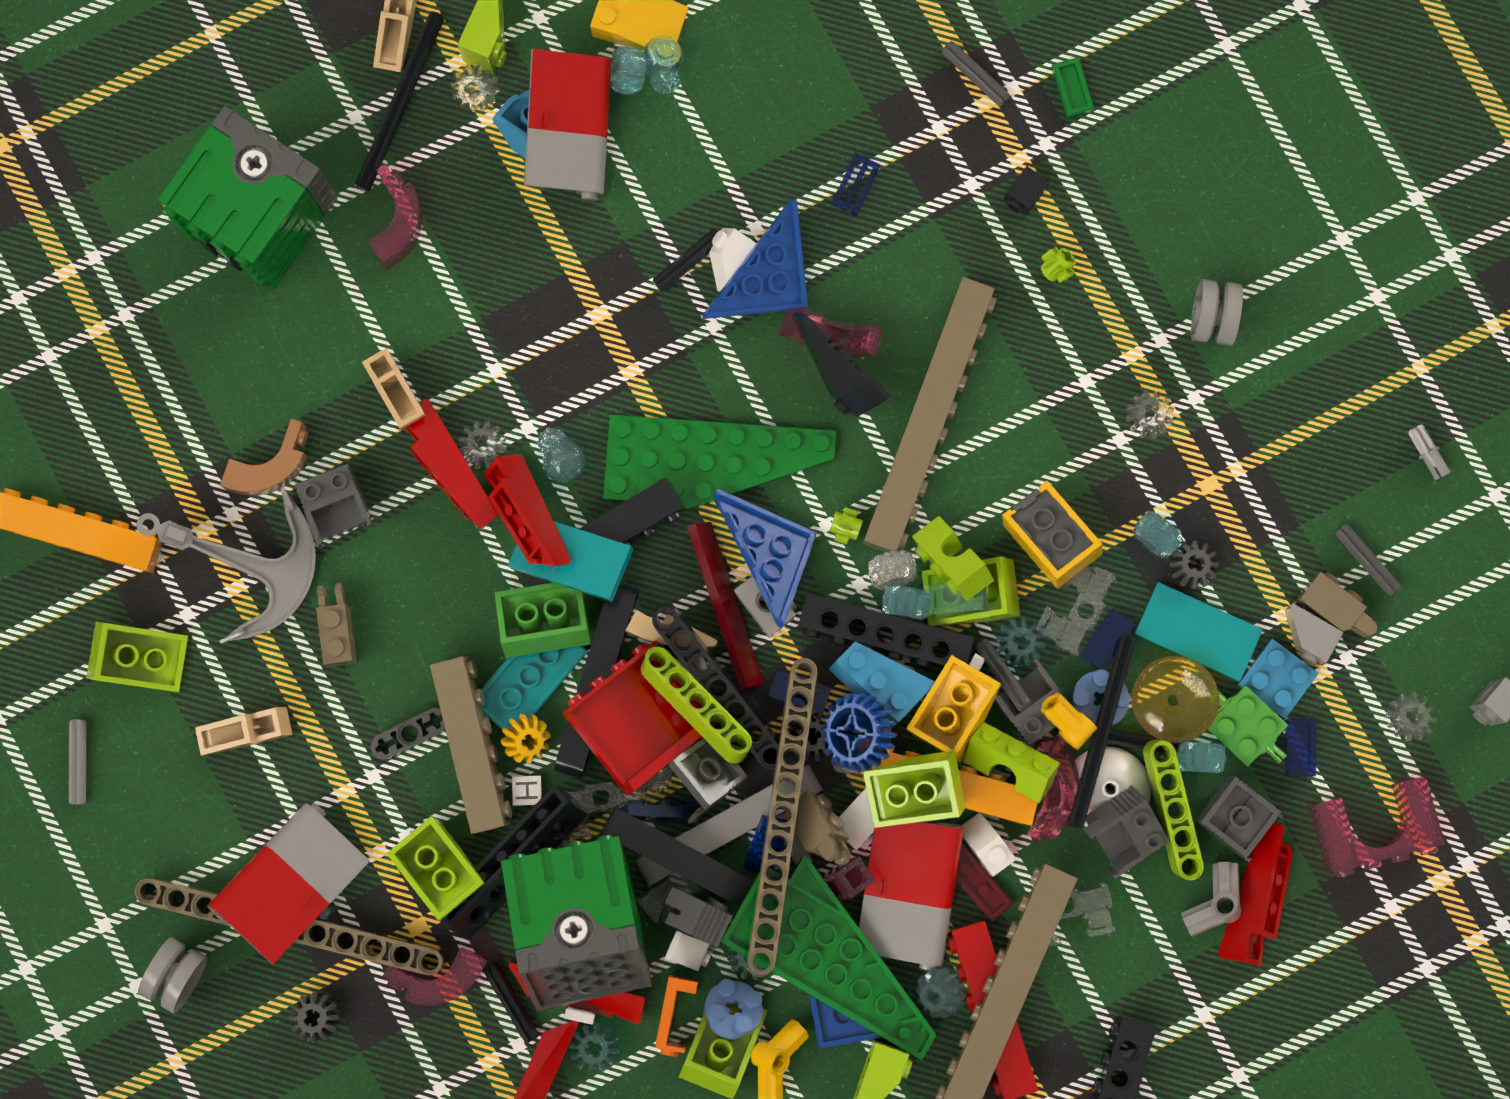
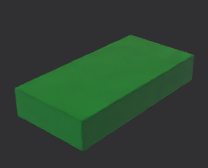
M1079 57L1052 64V73L1066 119L1094 112L1093 102Z

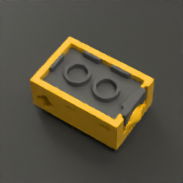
M1046 481L1039 486L1040 490L1035 489L1013 506V511L1009 509L1005 512L1002 518L1003 526L1058 589L1102 555V543L1053 486Z

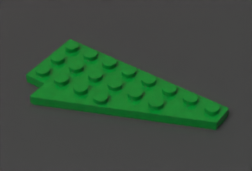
M610 415L603 499L625 502L666 477L670 480L686 507V510L682 511L685 512L714 502L713 495L717 488L734 495L834 461L836 431Z
M802 855L790 878H787L776 961L771 972L913 1056L923 1060L936 1037V1033L810 860ZM770 867L766 869V876L769 880L778 881L781 879L780 873ZM759 873L721 939L722 943L746 957L749 948ZM765 896L762 898V906L768 911H773L777 908V901L772 896ZM761 925L757 929V934L762 940L772 939L773 931L769 926ZM764 955L754 956V962L766 969L768 968V959Z

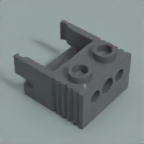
M348 464L294 485L297 489L296 492L299 494L298 497L301 499L300 502L303 504L302 507L305 509L304 513L316 544L320 548L324 546L321 541L366 523L369 528L373 527V520L365 499L361 494L362 491L359 489L360 486L357 484L358 481L355 479L356 476L353 474V469Z
M1037 658L1032 661L1036 665V669L1019 681V684L1032 701L1031 706L1024 711H1019L1006 692L996 695L993 702L1008 724H1011L1014 732L1018 733L1017 736L1021 738V742L1028 746L1056 727L1040 710L1042 703L1048 696H1052L1055 693L1062 695V692L1059 691V688Z
M702 738L673 759L653 780L657 782L660 778H665L671 772L677 775L701 805L687 820L690 824L733 792L748 776L737 763L733 764L726 761Z
M1227 775L1193 821L1211 833L1212 836H1215L1217 840L1241 859L1250 862L1249 854L1276 819L1281 820L1284 816L1280 814V810L1261 795L1256 794L1247 784H1243V781L1239 780L1238 777Z
M1132 785L1125 789L1124 792L1116 795L1115 798L1089 813L1086 817L1088 826L1083 829L1091 839L1095 836L1107 859L1112 863V866L1106 868V870L1114 879L1170 842L1147 800Z
M665 882L658 898L674 908L670 910L663 906L658 917L664 923L718 948L732 919V915L726 911L728 906L712 897H708L707 901Z

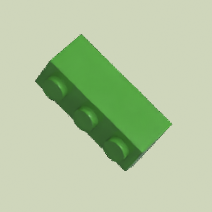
M556 583L494 592L500 640L505 658L591 644L583 592Z

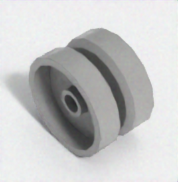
M1201 278L1192 308V341L1206 343L1212 337L1214 331V338L1217 344L1227 346L1234 344L1242 312V284L1226 282L1219 294V286L1216 280Z
M173 937L169 938L158 950L145 971L138 988V994L150 1001L161 996V1007L173 1014L177 1013L187 1002L200 981L206 968L208 957L196 950H192L185 955V944Z

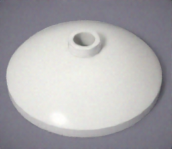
M1106 746L1087 815L1107 801L1115 798L1116 795L1124 792L1131 785L1149 804L1151 795L1149 777L1142 763L1134 755L1117 747ZM1088 751L1081 754L1071 764L1065 777L1064 797L1070 812ZM1108 783L1115 787V791L1111 795L1105 792V786Z

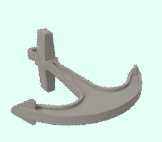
M280 487L283 497L285 515L292 533V545L285 555L277 559H267L194 537L190 528L178 525L170 520L160 524L159 519L154 514H143L137 520V530L143 536L149 537L157 533L162 543L180 550L191 547L257 578L265 584L269 592L267 608L262 614L240 625L228 636L219 640L220 644L226 641L253 637L277 627L295 612L310 588L316 558L313 535L301 510L285 491L284 487ZM147 519L152 520L154 523L153 529L145 530L142 525L143 521Z

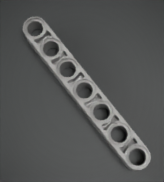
M810 765L803 768L799 798L807 790L815 794L823 790ZM783 780L779 783L781 792L785 794L794 792V786L790 781ZM772 785L674 839L704 855L711 853L767 822ZM778 809V810H776L775 813H774V814H775V817H776L777 815H779V814L785 812L786 810H784V809ZM644 856L635 860L648 887L674 873Z

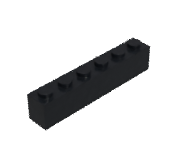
M665 477L581 527L579 530L632 547V541L640 536L643 539L652 536L658 531L656 527L666 522L669 525L682 517L681 512L686 510V507L670 480ZM522 573L529 586L552 583Z

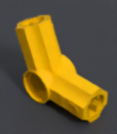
M1059 693L1048 696L1042 703L1040 711L1060 730L1058 732L1059 737L1076 750L1097 730V727L1090 719L1077 711Z
M793 1019L769 1042L760 1041L752 1050L751 1062L758 1067V1099H783V1073L789 1066L790 1056L809 1038L807 1030Z

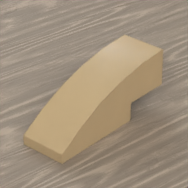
M385 0L384 9L380 15L373 67L402 72L417 0Z
M387 348L362 361L400 429L425 416L419 402Z
M636 610L626 628V632L650 643L657 640V645L669 647L654 628L652 618ZM667 614L662 623L670 624L673 622L674 617ZM693 628L708 649L717 647V640ZM680 634L675 638L676 643L681 647H687L691 644V638L686 634Z
M275 707L195 727L201 756L292 735L287 707Z

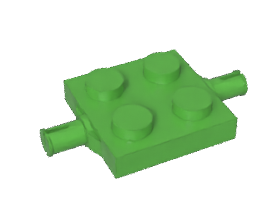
M1247 685L1236 695L1228 699L1216 687L1207 694V697L1219 708L1216 715L1205 727L1247 767L1259 755L1266 752L1278 764L1282 762V759H1285L1287 754L1274 743L1277 737L1288 727V724Z

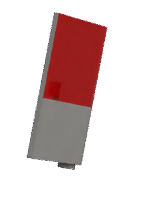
M540 49L531 50L524 186L576 191L577 194L581 195V199L596 201L598 196L604 195L611 59Z
M305 803L207 905L215 916L236 930L272 965L370 862L365 855L324 818L326 813L315 803L311 806Z
M916 822L874 828L859 929L880 957L920 964L919 968L935 971L937 966H943L963 838V826L943 822Z

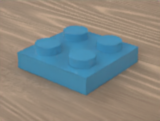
M1270 639L1237 686L1242 689L1247 685L1284 720L1319 673L1274 639Z

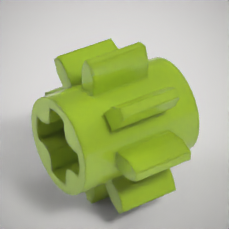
M1054 247L1041 256L1045 261L1041 265V271L1048 280L1053 282L1058 280L1061 283L1075 274L1071 267L1076 264V260L1073 254L1066 248L1059 250L1057 247Z
M845 507L843 513L835 512L829 532L836 534L835 541L847 544L849 538L857 540L863 520L856 518L858 511Z

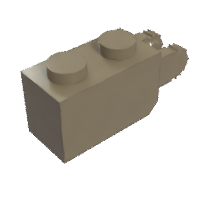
M1319 572L1295 600L1307 612L1342 632L1351 630L1362 638H1367V636L1370 637L1372 634L1377 633V623L1364 613L1367 607L1361 603L1363 599L1352 590L1345 591L1339 586L1340 581L1330 573L1326 572L1323 574Z
M336 583L334 592L337 605L328 606L327 590L324 585L317 587L319 607L316 608L323 665L327 667L357 663L351 612L349 606L346 605L342 583Z
M807 790L799 798L795 834L805 851L817 854L830 862L834 860L840 866L848 864L851 854L845 844L849 837L843 829L845 826L843 821L835 815L831 808L832 803L825 795H817ZM786 811V812L784 813V815L786 816L787 820L789 821V820H790V815H789V813Z

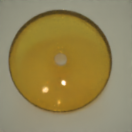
M1167 656L1155 660L1141 671L1134 683L1131 701L1134 715L1147 733L1162 741L1181 743L1197 738L1211 726L1218 712L1219 693L1212 675L1200 663L1187 657ZM1170 695L1177 698L1175 706L1168 704L1167 699Z

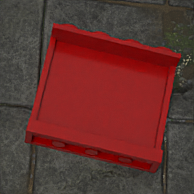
M657 640L649 646L644 641L631 652L634 655L631 660L626 662L624 658L610 668L613 672L612 675L606 679L602 675L588 685L591 691L585 696L579 692L566 702L570 707L562 713L627 796L702 737L641 673L644 657L649 649L658 644ZM650 661L652 666L656 668L662 667L659 662ZM670 681L673 687L682 688L681 684L677 681ZM690 702L692 707L701 709L697 702ZM710 722L712 727L718 724L717 722Z

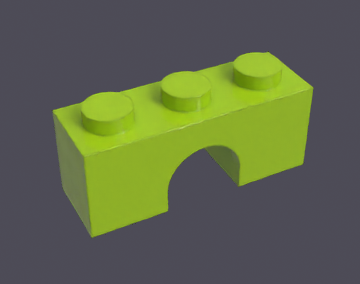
M940 516L912 536L917 545L914 551L924 563L926 561L931 563L929 567L939 579L942 577L946 579L945 584L953 595L959 593L968 601L994 581L986 564L970 548L961 555L953 557L963 547L955 532Z
M985 722L971 737L963 763L987 776L997 764L1007 766L1016 776L1014 790L1037 803L1041 802L1052 787L1060 765L1058 761Z

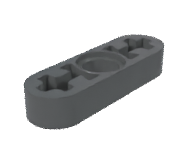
M431 708L375 736L370 746L372 754L378 759L389 760L446 731L443 720L440 722L441 727L439 729L434 725L426 728L429 732L426 736H424L422 726L417 722L421 719L423 724L431 722L432 714L435 713L438 717L442 716L441 709ZM407 726H415L418 730V737L413 742H406L403 739L402 732ZM396 732L397 739L403 747L398 749V744H394L388 748V754L382 751L378 752L377 748L381 746L379 741L382 739L385 742L395 740L392 734Z

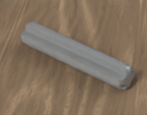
M73 719L69 722V803L72 805H82L86 802V721L83 719Z

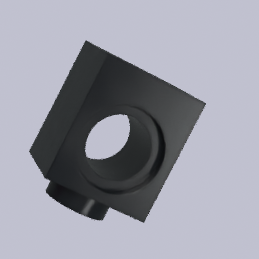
M1026 166L1006 192L1004 199L1007 201V206L1018 214L1022 212L1027 215L1046 191L1049 181Z

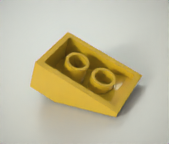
M599 0L590 25L592 37L672 60L688 7L674 0Z
M951 655L906 729L913 736L940 752L955 751L957 762L961 764L970 739L985 721L1001 687V683Z

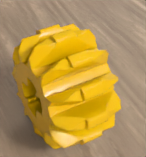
M520 714L518 722L514 719H509V723L512 726L510 728H502V732L506 735V737L501 739V744L506 747L505 753L509 757L513 756V759L519 763L523 759L527 763H532L534 755L542 758L540 750L549 749V745L545 740L551 738L550 733L545 730L547 728L546 723L538 721V718L532 714L528 719L524 714Z

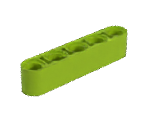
M652 647L649 649L641 665V673L644 678L726 761L733 764L743 761L752 745L749 733L666 649L662 647ZM650 661H657L662 667L656 668L650 664ZM670 681H677L681 684L682 688L673 687ZM690 702H698L702 708L696 709L691 706ZM710 722L719 723L722 729L713 728ZM736 742L740 744L743 750L732 748L730 743Z
M1151 740L1144 746L1143 757L1159 822L1170 841L1168 844H1165L1170 866L1176 876L1187 880H1195L1201 876L1204 866L1176 751L1169 742ZM1161 745L1165 750V754L1161 760L1157 761L1154 757V751ZM1165 774H1169L1172 782L1168 788L1164 789L1161 785V779ZM1176 802L1179 809L1178 813L1170 817L1168 807L1171 803ZM1183 830L1185 841L1177 845L1175 835L1178 831ZM1190 858L1192 868L1189 872L1184 873L1182 871V863Z

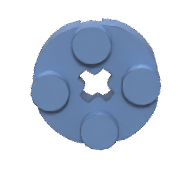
M1097 670L1084 675L1076 683L1072 692V706L1094 724H1096L1101 704L1096 706L1093 703L1096 700L1094 694L1098 693L1101 695L1105 692L1110 672L1105 670ZM1125 683L1112 726L1120 722L1128 711L1131 698Z
M730 979L722 980L711 989L704 1003L703 1011L709 1021V1027L717 1035L726 1039L733 1040L739 1039L740 1036L750 1035L756 1030L762 1018V996L746 983ZM735 1004L741 1013L736 1012L734 1016L730 1015V1009L726 1006Z

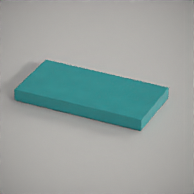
M554 522L571 558L570 564L550 567V565L529 564L516 544L508 563L510 569L613 602L634 550L630 545L558 522Z
M1157 582L1134 635L1240 682L1263 629Z
M583 646L507 658L481 689L485 704L482 706L483 714L501 729L512 726L509 723V719H514L518 722L520 714H524L527 719L531 714L536 715L588 653V650Z

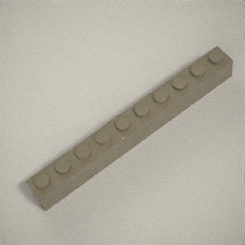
M962 277L863 544L894 556L897 549L904 550L909 536L904 533L907 523L913 524L919 509L914 507L917 496L923 498L929 482L924 480L927 470L933 471L939 455L933 454L937 443L943 445L948 429L943 426L946 418L952 419L958 403L954 402L953 399L956 391L962 393L968 377L963 375L966 365L972 366L977 350L972 348L976 339L982 340L987 324L982 323L985 313L991 314L997 300V298L992 297L995 288Z
M1042 864L1041 868L1035 867L1029 881L1030 884H1033L1029 896L1024 894L1017 908V910L1021 911L1017 922L1012 921L1005 937L1009 938V942L1005 949L1000 948L994 964L998 967L994 976L988 975L982 991L986 993L981 1004L977 1002L973 1008L970 1019L974 1020L970 1031L964 1030L958 1046L962 1047L958 1058L953 1057L946 1071L950 1077L946 1086L940 1085L935 1099L983 1098L1078 878L1047 864Z

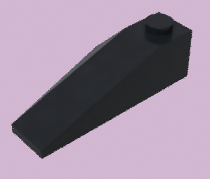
M796 311L792 315L829 394L836 400L834 406L845 416L851 414L859 417L890 398L891 395L866 370L862 371L856 365L852 366L850 364L852 357L846 351L844 352L836 345L832 347L830 345L833 342L832 338L806 314Z

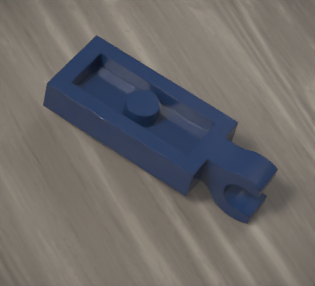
M635 799L629 800L628 804L620 807L619 810L642 822L673 823L676 821L689 824L687 820L691 816L688 814V808L697 807L698 802L688 801L681 806H672L671 801L655 802V805L645 804V800ZM697 818L696 820H694V821H693L692 823H690V824H693V823L699 821V819Z

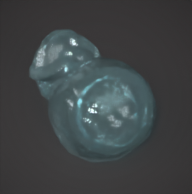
M670 37L652 38L645 44L641 53L644 69L648 77L651 78L650 82L657 92L667 95L676 90L680 85L681 80L678 72L683 63V51L679 43Z
M546 428L537 440V445L543 453V465L546 474L555 482L567 483L573 481L582 474L586 466V457L583 451L575 442L567 439V435L561 430Z

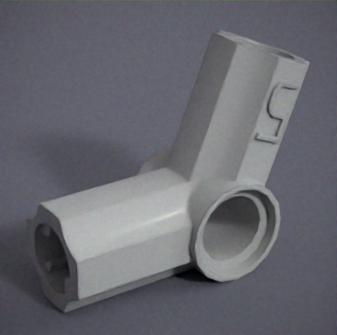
M1231 862L1213 864V899L1181 913L1191 937L1221 924L1235 922L1241 916L1239 864ZM1226 901L1233 902L1234 907L1230 913H1220L1222 903Z

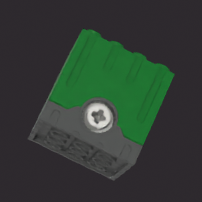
M224 106L211 124L212 126L208 128L158 198V201L164 207L162 212L175 223V226L181 230L182 234L194 242L199 239L198 241L204 245L206 250L216 257L221 254V257L237 271L242 272L244 269V272L250 276V279L264 288L268 284L275 289L325 218L324 215H327L337 201L338 196L333 188H331L320 168Z
M601 836L596 841L588 843L572 842L567 847L559 849L543 848L535 854H515L507 860L501 861L518 972L537 1011L652 987L633 878L619 836Z

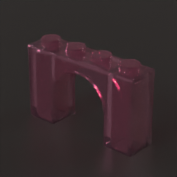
M1426 776L1391 784L1400 814V826L1393 840L1379 848L1369 847L1354 836L1342 798L1308 806L1327 873H1336L1337 877L1354 874L1353 868L1364 865L1365 870L1382 866L1381 861L1392 858L1393 863L1410 859L1409 853L1420 851V855L1437 852V846L1445 844Z

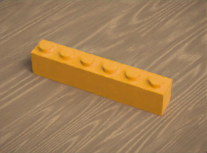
M4 488L3 493L0 492V529L153 574L163 544L159 538H156V534L149 537L143 536L139 532L129 530V524L113 520L112 524L101 521L102 516L86 512L85 516L74 514L75 508L63 504H58L57 508L47 506V500L31 496L30 500L20 498V492Z
M894 748L888 749L887 752L890 757L881 760L882 765L880 766L922 755L905 751L903 756L893 753ZM961 765L959 774L966 804L965 809L1032 826L1037 807L1036 801L1015 791V785L1006 783V777L993 773H990L988 778L977 775L978 770ZM864 774L862 775L861 782H865Z

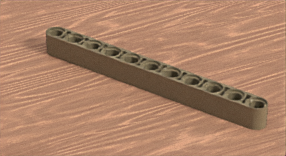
M808 658L796 660L788 676L746 961L748 971L756 977L768 975L774 968L817 678V667ZM800 667L806 668L810 672V678L806 680L800 679L796 675V669ZM796 695L802 696L806 700V706L803 708L795 707L791 702V698ZM798 724L802 729V734L796 737L790 735L787 726ZM793 752L798 757V763L788 765L784 762L783 754ZM783 780L790 781L794 786V792L790 794L781 792L779 783ZM778 809L786 810L790 815V820L786 823L778 822L775 818V811ZM774 838L782 839L785 842V850L782 852L774 851L770 846V841ZM769 867L778 868L781 872V879L778 881L769 880L766 876V869ZM772 896L777 901V908L773 911L766 910L762 906V898ZM761 925L769 926L773 931L772 939L762 940L757 934L758 927ZM764 955L768 959V968L765 970L755 968L753 964L754 956Z
M153 878L143 879L135 887L136 899L144 905L226 925L212 911L206 914L201 909L202 900L206 897L213 900L217 893ZM150 883L154 884L157 889L156 896L151 900L145 894V889ZM178 890L182 891L185 896V901L180 907L176 906L173 902V895ZM317 918L294 941L424 975L437 974L446 965L444 953L437 948ZM317 925L322 926L326 932L325 938L321 942L316 941L312 935V931ZM345 932L350 933L354 938V943L349 949L344 948L340 942V938ZM373 939L378 940L382 945V951L378 956L372 955L368 949V945ZM401 946L408 948L410 951V958L406 963L400 962L396 957V952ZM429 953L435 954L439 960L438 966L434 970L428 969L424 963V959Z

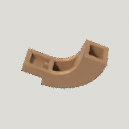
M291 419L281 449L273 459L264 464L248 465L229 459L220 486L234 493L259 496L280 490V487L288 485L298 476L308 459L305 453L299 451V448H303L306 444L308 431L305 430L307 427L302 422Z

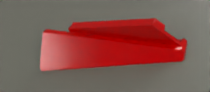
M425 399L419 403L425 416L405 427L406 431L416 441L410 446L411 454L467 520H472L478 529L482 530L497 517L498 513L431 402Z
M520 454L496 456L484 473V477L494 488L488 498L528 563L536 565L546 564L550 565V567L570 564L571 558L523 456Z
M1272 824L1252 850L1251 860L1248 862L1239 889L1242 909L1241 916L1235 922L1227 924L1218 951L1220 958L1261 967L1264 938L1273 940L1277 938L1293 856L1291 847L1284 844L1282 840L1283 831L1285 830L1284 825Z
M510 961V969H512L526 995L529 996L526 986L519 975L517 962ZM623 992L579 1001L565 1006L589 1012L592 1011L608 1017H612L614 1014L640 1025L647 996L633 992Z
M572 1020L543 1032L514 1099L547 1098L580 1022Z

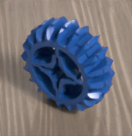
M865 693L847 694L845 698L835 700L836 705L828 707L831 715L823 717L827 722V726L820 729L826 732V737L822 742L829 744L825 752L833 754L832 762L840 763V768L850 769L853 772H860L861 770L864 771L882 765L881 760L890 757L887 750L895 747L890 742V739L897 736V734L891 732V727L896 723L889 721L888 718L892 712L884 710L886 703L877 701V697ZM852 730H859V732H865V734L861 735L852 732Z

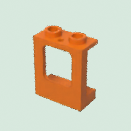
M676 975L669 976L655 1048L661 1049L660 1054L678 1057L679 1052H685L687 1045L668 1041L678 991L696 994L699 980Z

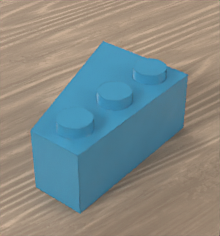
M854 642L829 668L853 694L865 693L877 697V701L886 703L884 710L892 712L888 719L896 724L901 721L935 683V681L857 642Z

